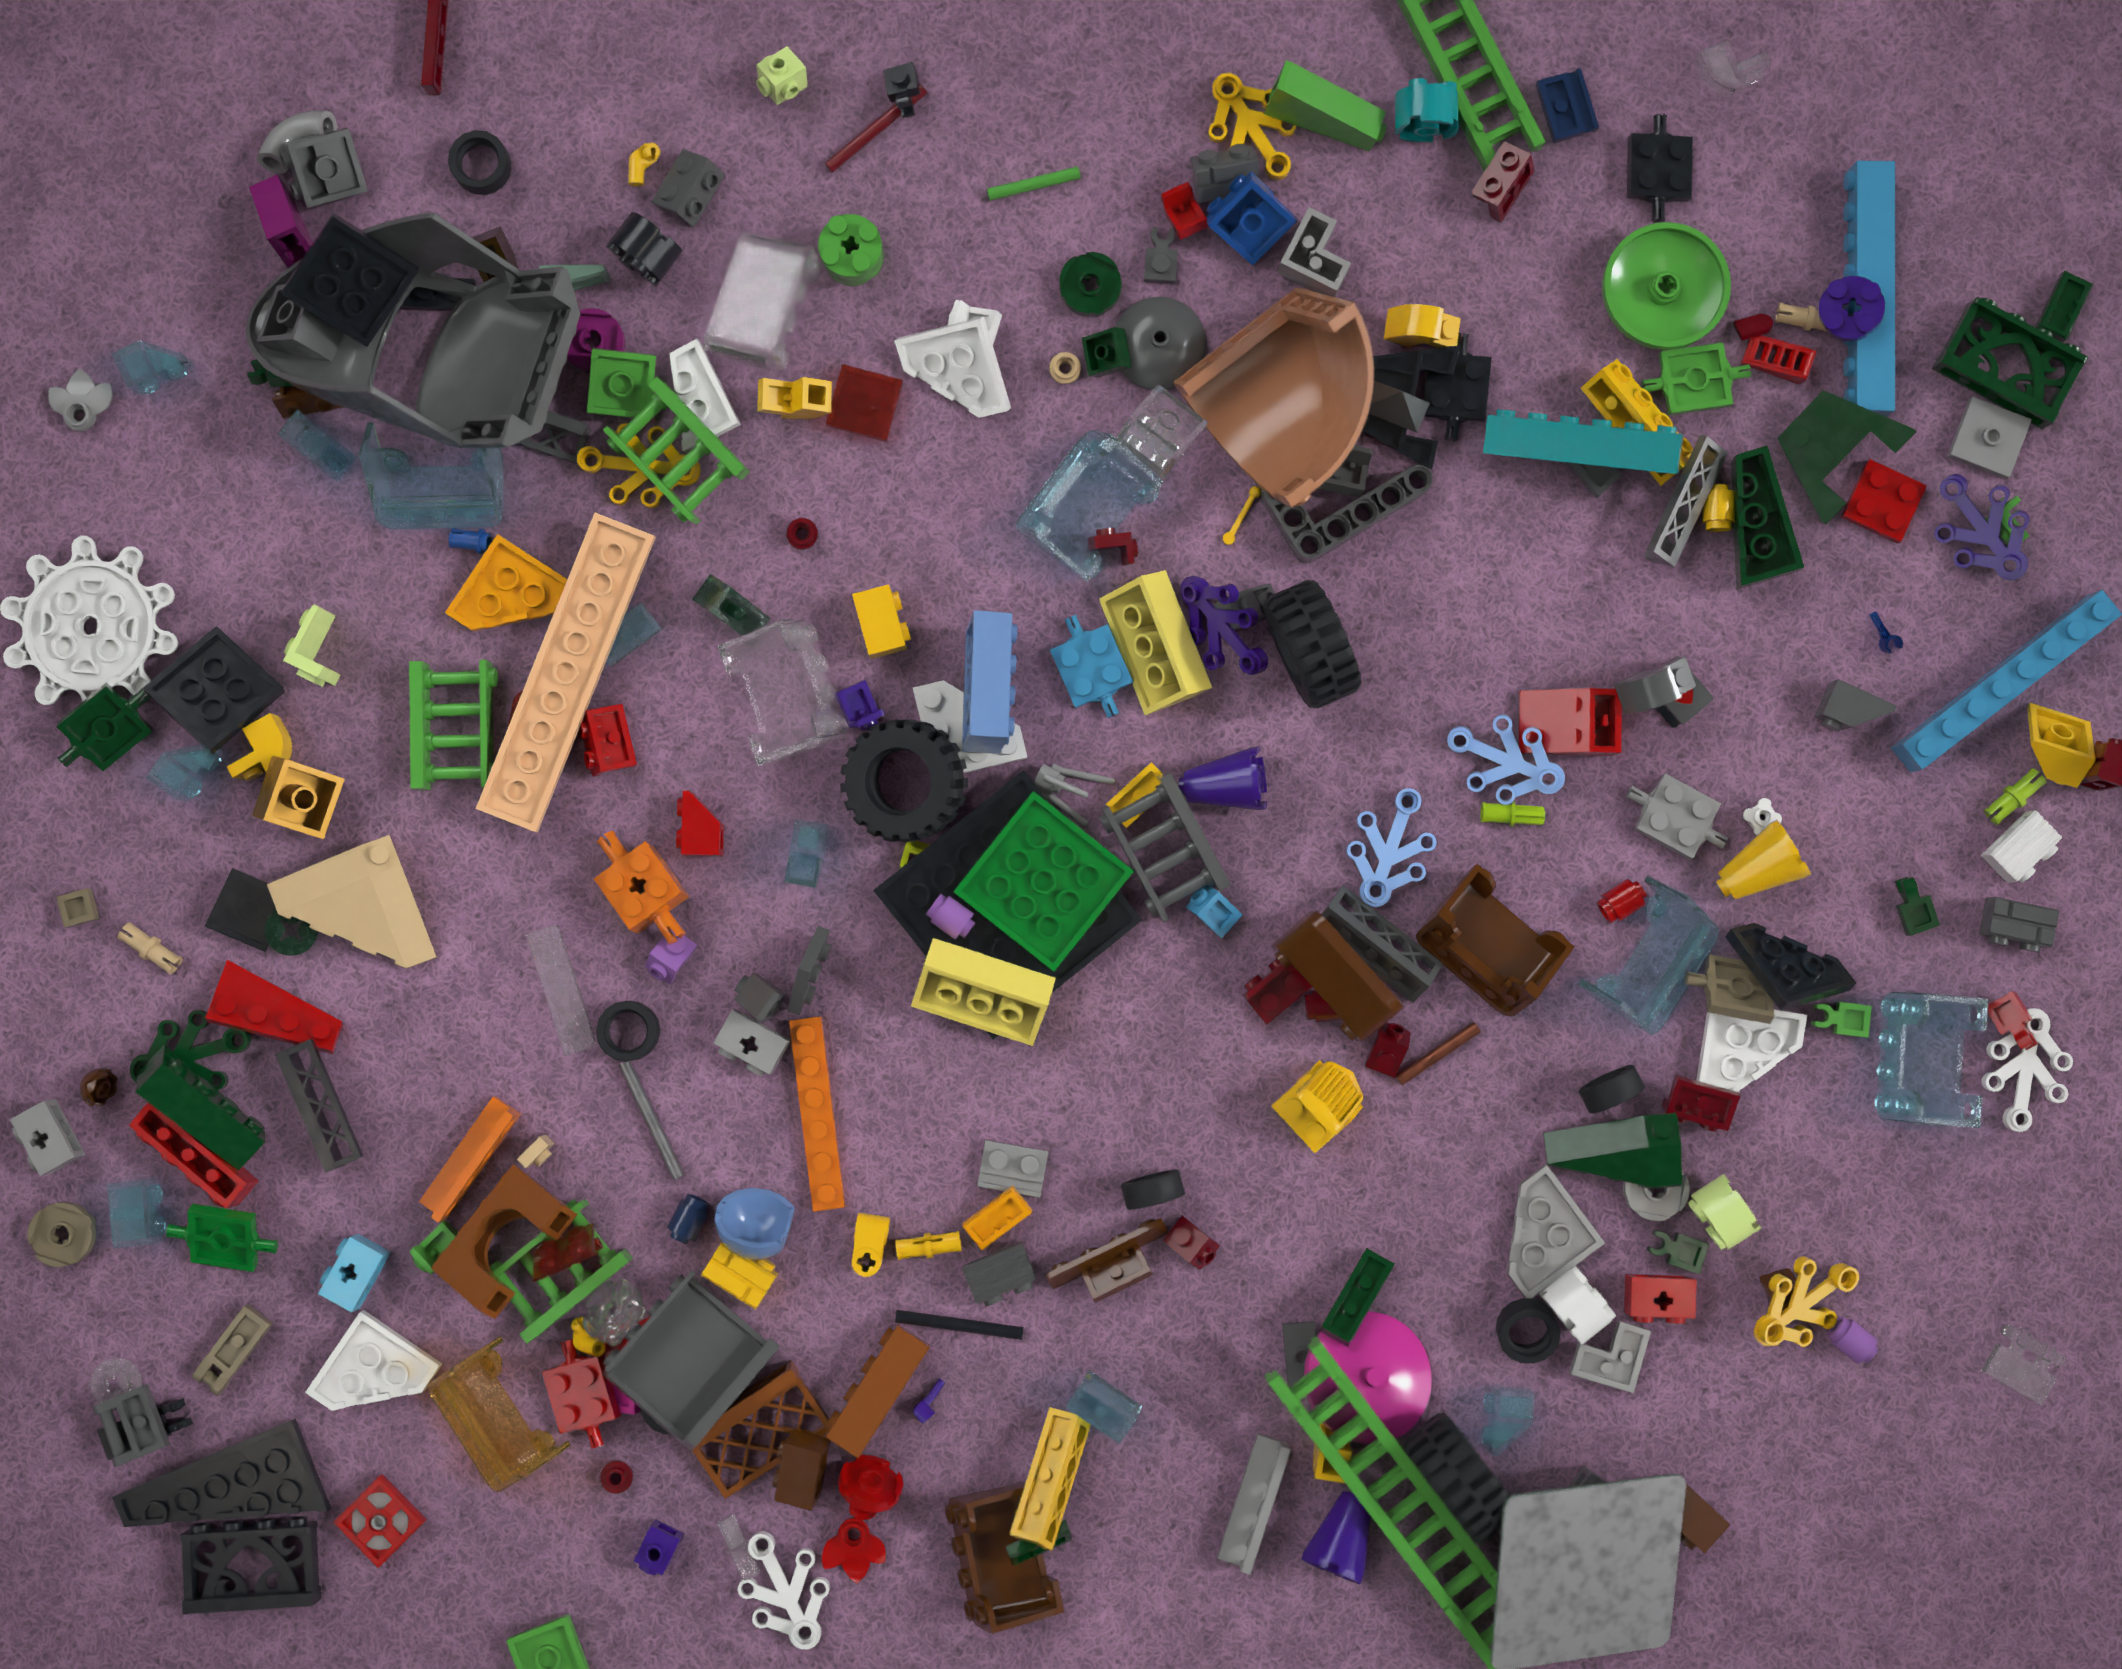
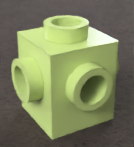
M788 46L773 55L765 57L757 64V86L760 92L765 97L769 96L776 105L787 99L794 98L801 90L808 87L806 67Z

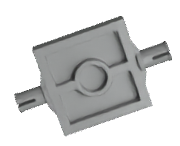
M1666 773L1661 776L1655 789L1649 794L1633 785L1626 794L1627 798L1642 805L1641 816L1634 830L1688 860L1694 858L1699 846L1705 840L1720 847V849L1725 846V842L1728 840L1727 836L1712 829L1713 819L1721 803Z

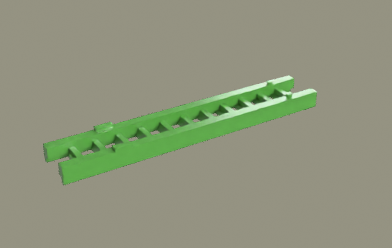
M1396 0L1438 83L1452 81L1457 84L1458 122L1483 171L1486 170L1496 154L1492 145L1519 132H1522L1531 152L1541 150L1546 141L1474 1L1454 0L1458 7L1457 10L1429 23L1421 7L1434 0ZM1465 21L1472 38L1443 51L1435 35ZM1480 50L1486 65L1457 79L1450 63ZM1493 77L1501 92L1471 106L1464 91ZM1507 104L1514 120L1485 134L1484 127L1478 118Z
M1315 1335L1311 1338L1312 1342L1307 1346L1320 1362L1318 1366L1291 1387H1288L1276 1370L1271 1374L1270 1372L1264 1375L1265 1379L1489 1669H1495L1491 1664V1649L1489 1648L1492 1645L1494 1624L1479 1635L1470 1622L1495 1604L1497 1571ZM1331 1377L1339 1389L1308 1412L1299 1400ZM1350 1402L1358 1414L1327 1437L1319 1425ZM1367 1427H1370L1377 1439L1346 1462L1338 1450ZM1386 1452H1389L1397 1465L1366 1488L1357 1475ZM1408 1477L1416 1487V1490L1385 1513L1377 1500ZM1426 1501L1435 1514L1404 1537L1395 1524ZM1445 1526L1454 1539L1423 1562L1414 1549ZM1464 1550L1473 1563L1442 1586L1433 1573ZM1483 1575L1491 1587L1460 1610L1452 1598L1479 1576Z

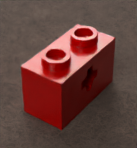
M1625 1274L1624 1313L1633 1316V1321L1652 1323L1653 1317L1666 1318L1667 1323L1685 1324L1686 1318L1696 1319V1279L1690 1276ZM1660 1294L1666 1296V1301H1661L1660 1305L1654 1302V1298L1660 1297Z

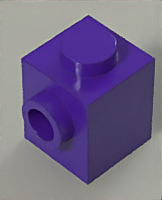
M655 1519L650 1525L633 1561L640 1564L639 1568L647 1574L656 1575L658 1573L663 1575L684 1533Z

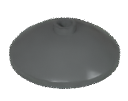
M1151 297L1138 301L1122 314L1115 326L1125 330L1131 368L1121 372L1131 382L1142 388L1156 391L1176 388L1173 381L1187 372L1205 356L1206 335L1204 327L1195 312L1178 300L1168 297ZM1163 334L1166 340L1158 343L1154 340V336Z

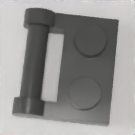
M148 1384L92 1406L95 1416L99 1415L112 1449L114 1457L111 1460L114 1468L170 1445ZM114 1408L118 1410L132 1448L128 1452L112 1411Z

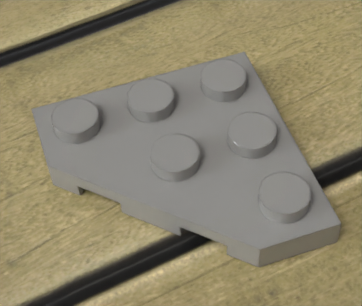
M1546 1164L1519 1183L1507 1266V1275L1524 1298H1533L1565 1272L1605 1244Z

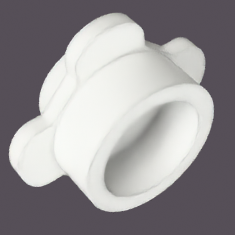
M1767 798L1760 799L1756 806L1746 809L1743 813L1744 820L1748 821L1756 835H1759L1771 822L1778 820L1781 823L1782 821L1781 815L1775 813L1771 807V801ZM1761 814L1765 815L1764 820L1760 819Z

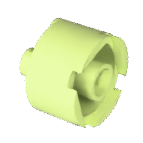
M1724 1174L1691 1194L1692 1199L1687 1204L1702 1223L1706 1221L1709 1223L1710 1226L1705 1228L1713 1242L1721 1250L1724 1248L1729 1250L1760 1230L1761 1227L1737 1190L1733 1191L1728 1184L1730 1181Z

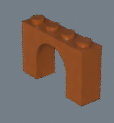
M513 1164L503 1174L499 1183L487 1198L480 1203L479 1208L468 1222L460 1228L458 1234L448 1247L440 1253L431 1269L478 1311L495 1320L515 1295L513 1290L493 1274L488 1264V1250L495 1234L505 1224L513 1220L528 1219L541 1231L558 1240L578 1214L532 1176Z

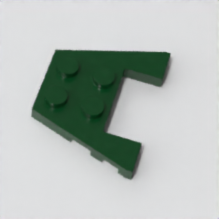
M1823 390L1777 439L1820 519L1826 525L1847 504L1823 481L1870 432L1876 435L1894 453H1897L1917 431L1914 428Z

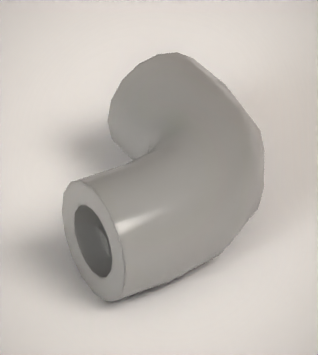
M307 111L284 119L269 132L257 154L258 163L270 172L285 173L286 170L283 167L279 154L280 151H284L282 143L309 135L316 136L337 130L334 115L330 111Z

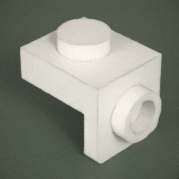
M955 300L949 315L948 325L984 316L992 344H994L1002 314L996 310L970 307L961 300Z

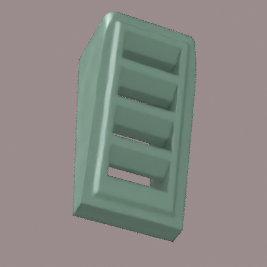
M604 265L539 266V269L564 267L567 269L574 291L609 282L611 279Z

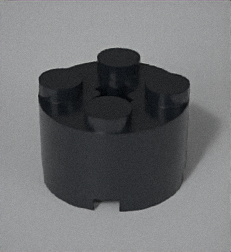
M631 212L610 239L606 248L619 257L618 260L631 271L638 270L647 282L656 287L683 250L670 237L666 238L660 232L661 229L640 214Z

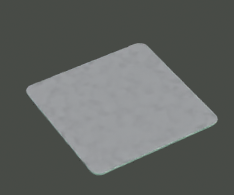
M1669 1474L1516 1494L1509 1497L1503 1506L1491 1650L1492 1666L1495 1669H1518L1658 1648L1666 1644L1671 1633L1686 1490L1685 1479L1679 1474Z

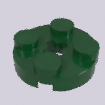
M1086 252V254L1078 257L1074 256L1064 265L1059 278L1062 300L1070 310L1082 316L1100 317L1104 315L1105 312L1115 306L1121 294L1122 281L1118 268L1112 259L1102 253ZM1091 277L1096 278V285L1099 287L1097 290L1092 289L1088 292L1085 290V285L1082 284V281L1084 279L1089 281Z

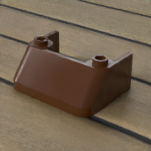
M1317 910L1308 912L1271 945L1274 951H1277L1274 954L1277 960L1286 969L1292 966L1298 970L1337 1013L1343 1022L1339 1028L1351 1041L1362 1042L1404 1008L1399 999Z

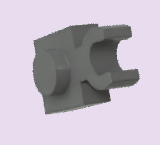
M1153 227L1151 241L1155 248H1146L1144 282L1175 284L1178 250L1169 249L1175 238L1174 228H1170L1169 237L1162 240L1157 236V227Z

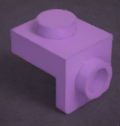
M663 936L649 953L645 968L648 969L655 979L671 984L677 972L694 953L697 944L685 936L681 939L679 936L676 937L678 941L671 945L667 943Z

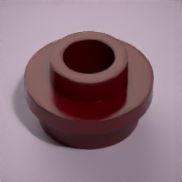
M797 518L789 524L786 536L794 548L805 550L811 548L816 543L818 529L811 520ZM800 529L808 531L806 539L801 540L797 538V532Z
M611 1461L602 1469L600 1475L601 1484L610 1493H622L631 1486L633 1471L624 1461ZM613 1472L621 1475L622 1480L620 1483L612 1481L611 1474Z

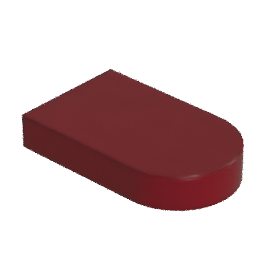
M1756 314L1733 321V326L1742 341L1770 332L1773 327V319L1767 314Z

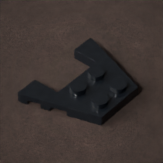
M1449 346L1373 356V380L1414 396L1420 369L1447 375L1454 374L1459 347ZM1368 413L1362 431L1418 464L1432 469L1438 441L1406 435V428Z

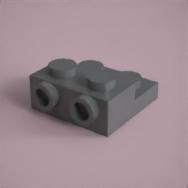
M348 128L316 136L309 135L282 143L284 151L279 152L281 162L286 171L291 169L295 181L289 183L294 200L296 202L301 201L304 207L310 208L368 191Z

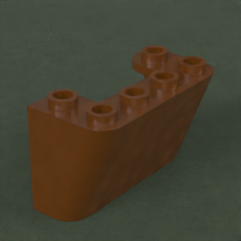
M1026 1482L949 1498V1505L945 1506L947 1521L950 1525H953L955 1537L951 1538L952 1549L955 1556L959 1557L961 1569L957 1572L961 1588L966 1590L968 1600L964 1602L966 1617L968 1621H973L976 1626L991 1634L1064 1613L1059 1582L1057 1579L1047 1575L1043 1553L1016 1566H1012L1007 1554L1006 1546L1020 1540L1010 1535V1531Z

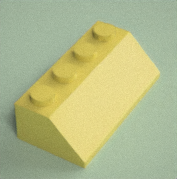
M1166 570L1142 575L1099 598L1116 644L1134 682L1132 684L1145 716L1190 699L1212 688Z
M933 938L911 1007L1033 1046L1048 1007L1056 978Z

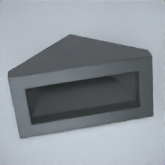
M1373 380L1372 398L1368 413L1417 433L1430 403Z

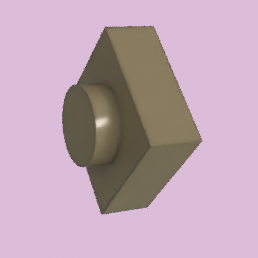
M86 888L56 897L65 928L100 919L92 889Z

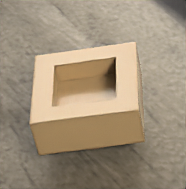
M547 1135L540 1136L517 1160L525 1168L531 1167L534 1164L539 1167L552 1155L549 1149L555 1143Z

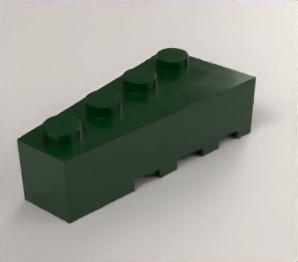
M164 1044L138 1072L135 1093L238 1171L265 1143V1132L263 1131L265 1127L256 1118L248 1117L234 1101L220 1093L167 1045Z

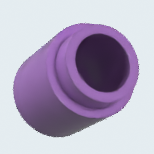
M942 894L939 895L926 913L932 919L931 923L953 939H956L958 935L965 938L975 924L970 919L974 913L952 897L948 896L946 898Z
M1841 1316L1837 1319L1834 1327L1827 1332V1336L1831 1339V1344L1856 1364L1862 1361L1865 1363L1869 1362L1878 1351V1347H1876L1877 1338L1853 1319H1846L1844 1316Z

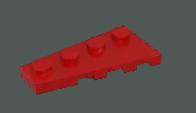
M229 960L226 961L205 1017L209 1023L294 1045L314 1039L318 1051L333 1054L343 1026L341 1020Z

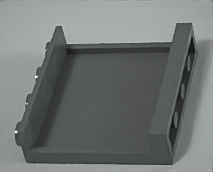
M693 1271L686 1278L681 1274L669 1287L672 1294L664 1302L658 1299L647 1312L650 1316L649 1320L643 1326L637 1323L625 1337L629 1341L621 1351L615 1348L603 1362L607 1366L603 1376L691 1452L780 1347L771 1338L768 1341L765 1340L695 1280L694 1276L696 1273Z

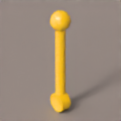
M1258 486L1250 488V496L1232 528L1223 535V542L1226 545L1234 543L1236 531L1255 498L1260 497L1261 489Z

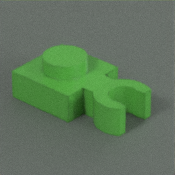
M1836 1002L1834 1011L1827 1004L1813 1005V1009H1820L1825 1013V1018L1821 1022L1811 1021L1812 1026L1826 1028L1834 1024L1833 1034L1869 1037L1872 1006Z

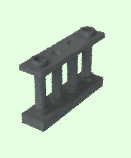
M1168 771L1156 777L1160 784L1155 787V791L1113 814L1110 808L1104 805L1100 807L1104 815L1099 817L1108 834L1114 832L1149 899L1144 902L1152 917L1154 918L1159 915L1163 922L1169 920L1164 908L1206 885L1209 887L1214 885L1217 890L1222 891L1231 886L1174 777ZM1162 801L1164 804L1168 801L1170 802L1175 811L1170 815V819L1130 841L1126 840L1119 824ZM1176 829L1178 831L1185 830L1190 839L1185 842V847L1142 869L1134 852ZM1191 857L1194 859L1200 858L1205 867L1200 870L1201 874L1157 897L1149 880Z

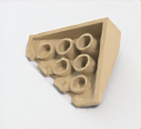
M390 835L357 846L267 884L280 916L290 920L293 916L309 923V928L332 938L334 935L340 936L353 942V947L374 956L379 953L396 960L395 965L405 969L436 958L435 951Z

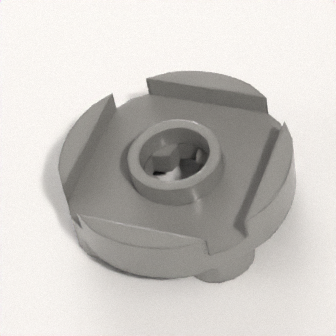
M1683 1171L1682 1186L1665 1187L1664 1191L1658 1192L1656 1197H1652V1192L1648 1188L1623 1181V1195L1627 1206L1637 1215L1648 1220L1664 1221L1671 1218V1216L1685 1207L1689 1198V1181Z

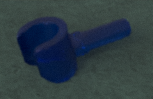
M1877 611L1871 613L1869 616L1881 637L1879 640L1881 651L1892 654L1891 649L1888 647V642L1891 639L1894 641L1896 648H1903L1902 638L1889 633Z

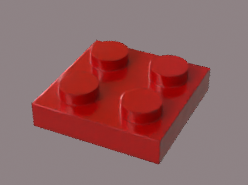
M1868 459L1841 514V518L1898 544L1902 541L1927 485L1872 459Z

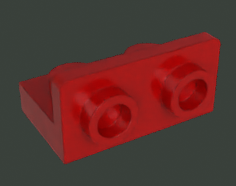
M623 704L586 710L578 730V736L584 740L586 748L584 762L586 768L591 770L592 776L596 777L606 772L635 767L637 762Z

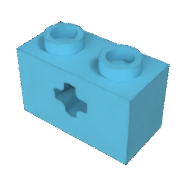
M360 1234L350 1236L349 1239L344 1238L336 1250L335 1255L339 1257L334 1266H329L320 1279L319 1283L322 1284V1287L318 1294L350 1312L360 1309L389 1258L391 1251ZM355 1265L354 1273L357 1276L351 1278L349 1277L351 1271L347 1267Z

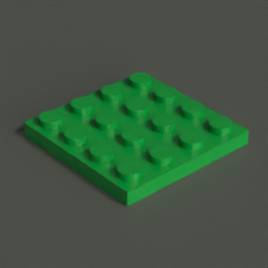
M1033 791L953 892L1052 971H1055L1134 871Z

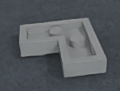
M1617 1320L1609 1351L1587 1344L1581 1345L1578 1342L1569 1373L1634 1393L1651 1331Z

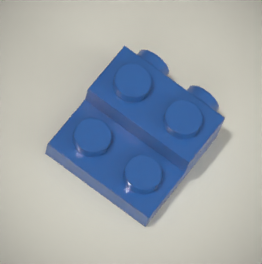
M1250 171L1246 176L1240 174L1232 181L1229 186L1231 192L1224 199L1217 197L1211 202L1207 208L1209 213L1207 215V225L1253 266L1297 222V217L1274 197L1273 191Z

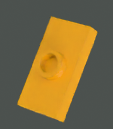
M1012 1185L962 1223V1227L978 1247L983 1250L1030 1215L1032 1208Z

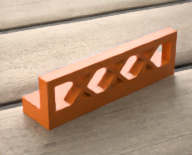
M493 1096L419 1200V1203L433 1212L431 1218L438 1223L448 1219L521 1115V1113L498 1097Z

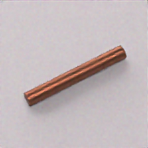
M1472 1022L1396 1074L1395 1077L1403 1086L1481 1033L1479 1027L1475 1022Z

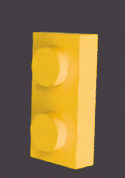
M1151 762L1105 805L1110 808L1113 814L1155 791V787L1160 784L1156 777L1162 773ZM1145 811L1121 824L1125 828L1129 827Z

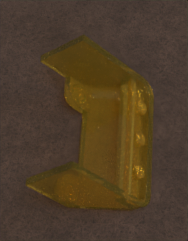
M501 1336L443 1373L428 1385L433 1401L485 1482L496 1492H500L531 1475L571 1446L567 1440L555 1447L554 1439L547 1431H541L540 1429L531 1431L498 1381L497 1377L502 1373L501 1366L503 1362L500 1355L492 1349L503 1342Z

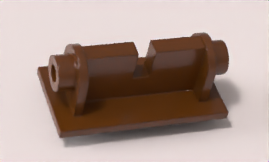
M295 386L280 387V390L275 391V397L272 398L283 419L344 408L311 395Z

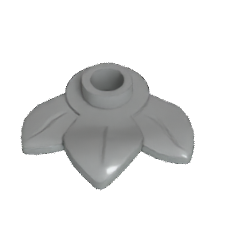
M81 369L75 371L66 389L61 387L49 388L50 406L54 411L63 415L67 426L75 431L90 429L94 425L97 415L108 409L113 397L111 384L102 383L96 386L92 378ZM80 411H84V419L77 421V414Z

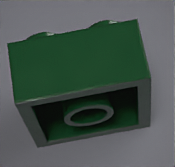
M1113 327L1081 338L1089 377H1103L1131 368L1127 340L1123 328Z

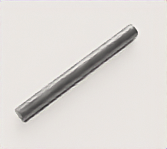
M631 1061L619 1064L621 1073L672 1179L675 1180L685 1175Z

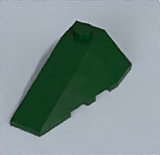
M1676 1113L1644 1115L1543 1133L1548 1166L1582 1174L1590 1173L1608 1177V1180L1617 1182L1619 1180L1630 1182L1648 1189L1682 1186L1681 1139Z

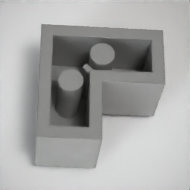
M1308 207L1280 262L1277 273L1314 292L1336 297L1351 265V262L1324 250L1333 234L1337 221Z

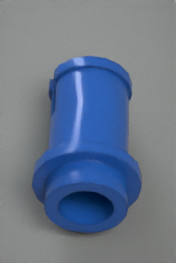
M452 528L449 533V547L453 549L476 550L478 554H483L492 543L491 534L486 533L484 529H479L477 532Z

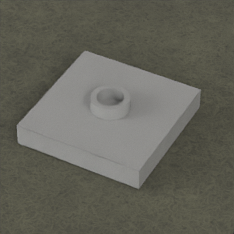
M1971 397L1968 400L1947 457L2006 480L2011 476L2032 419Z

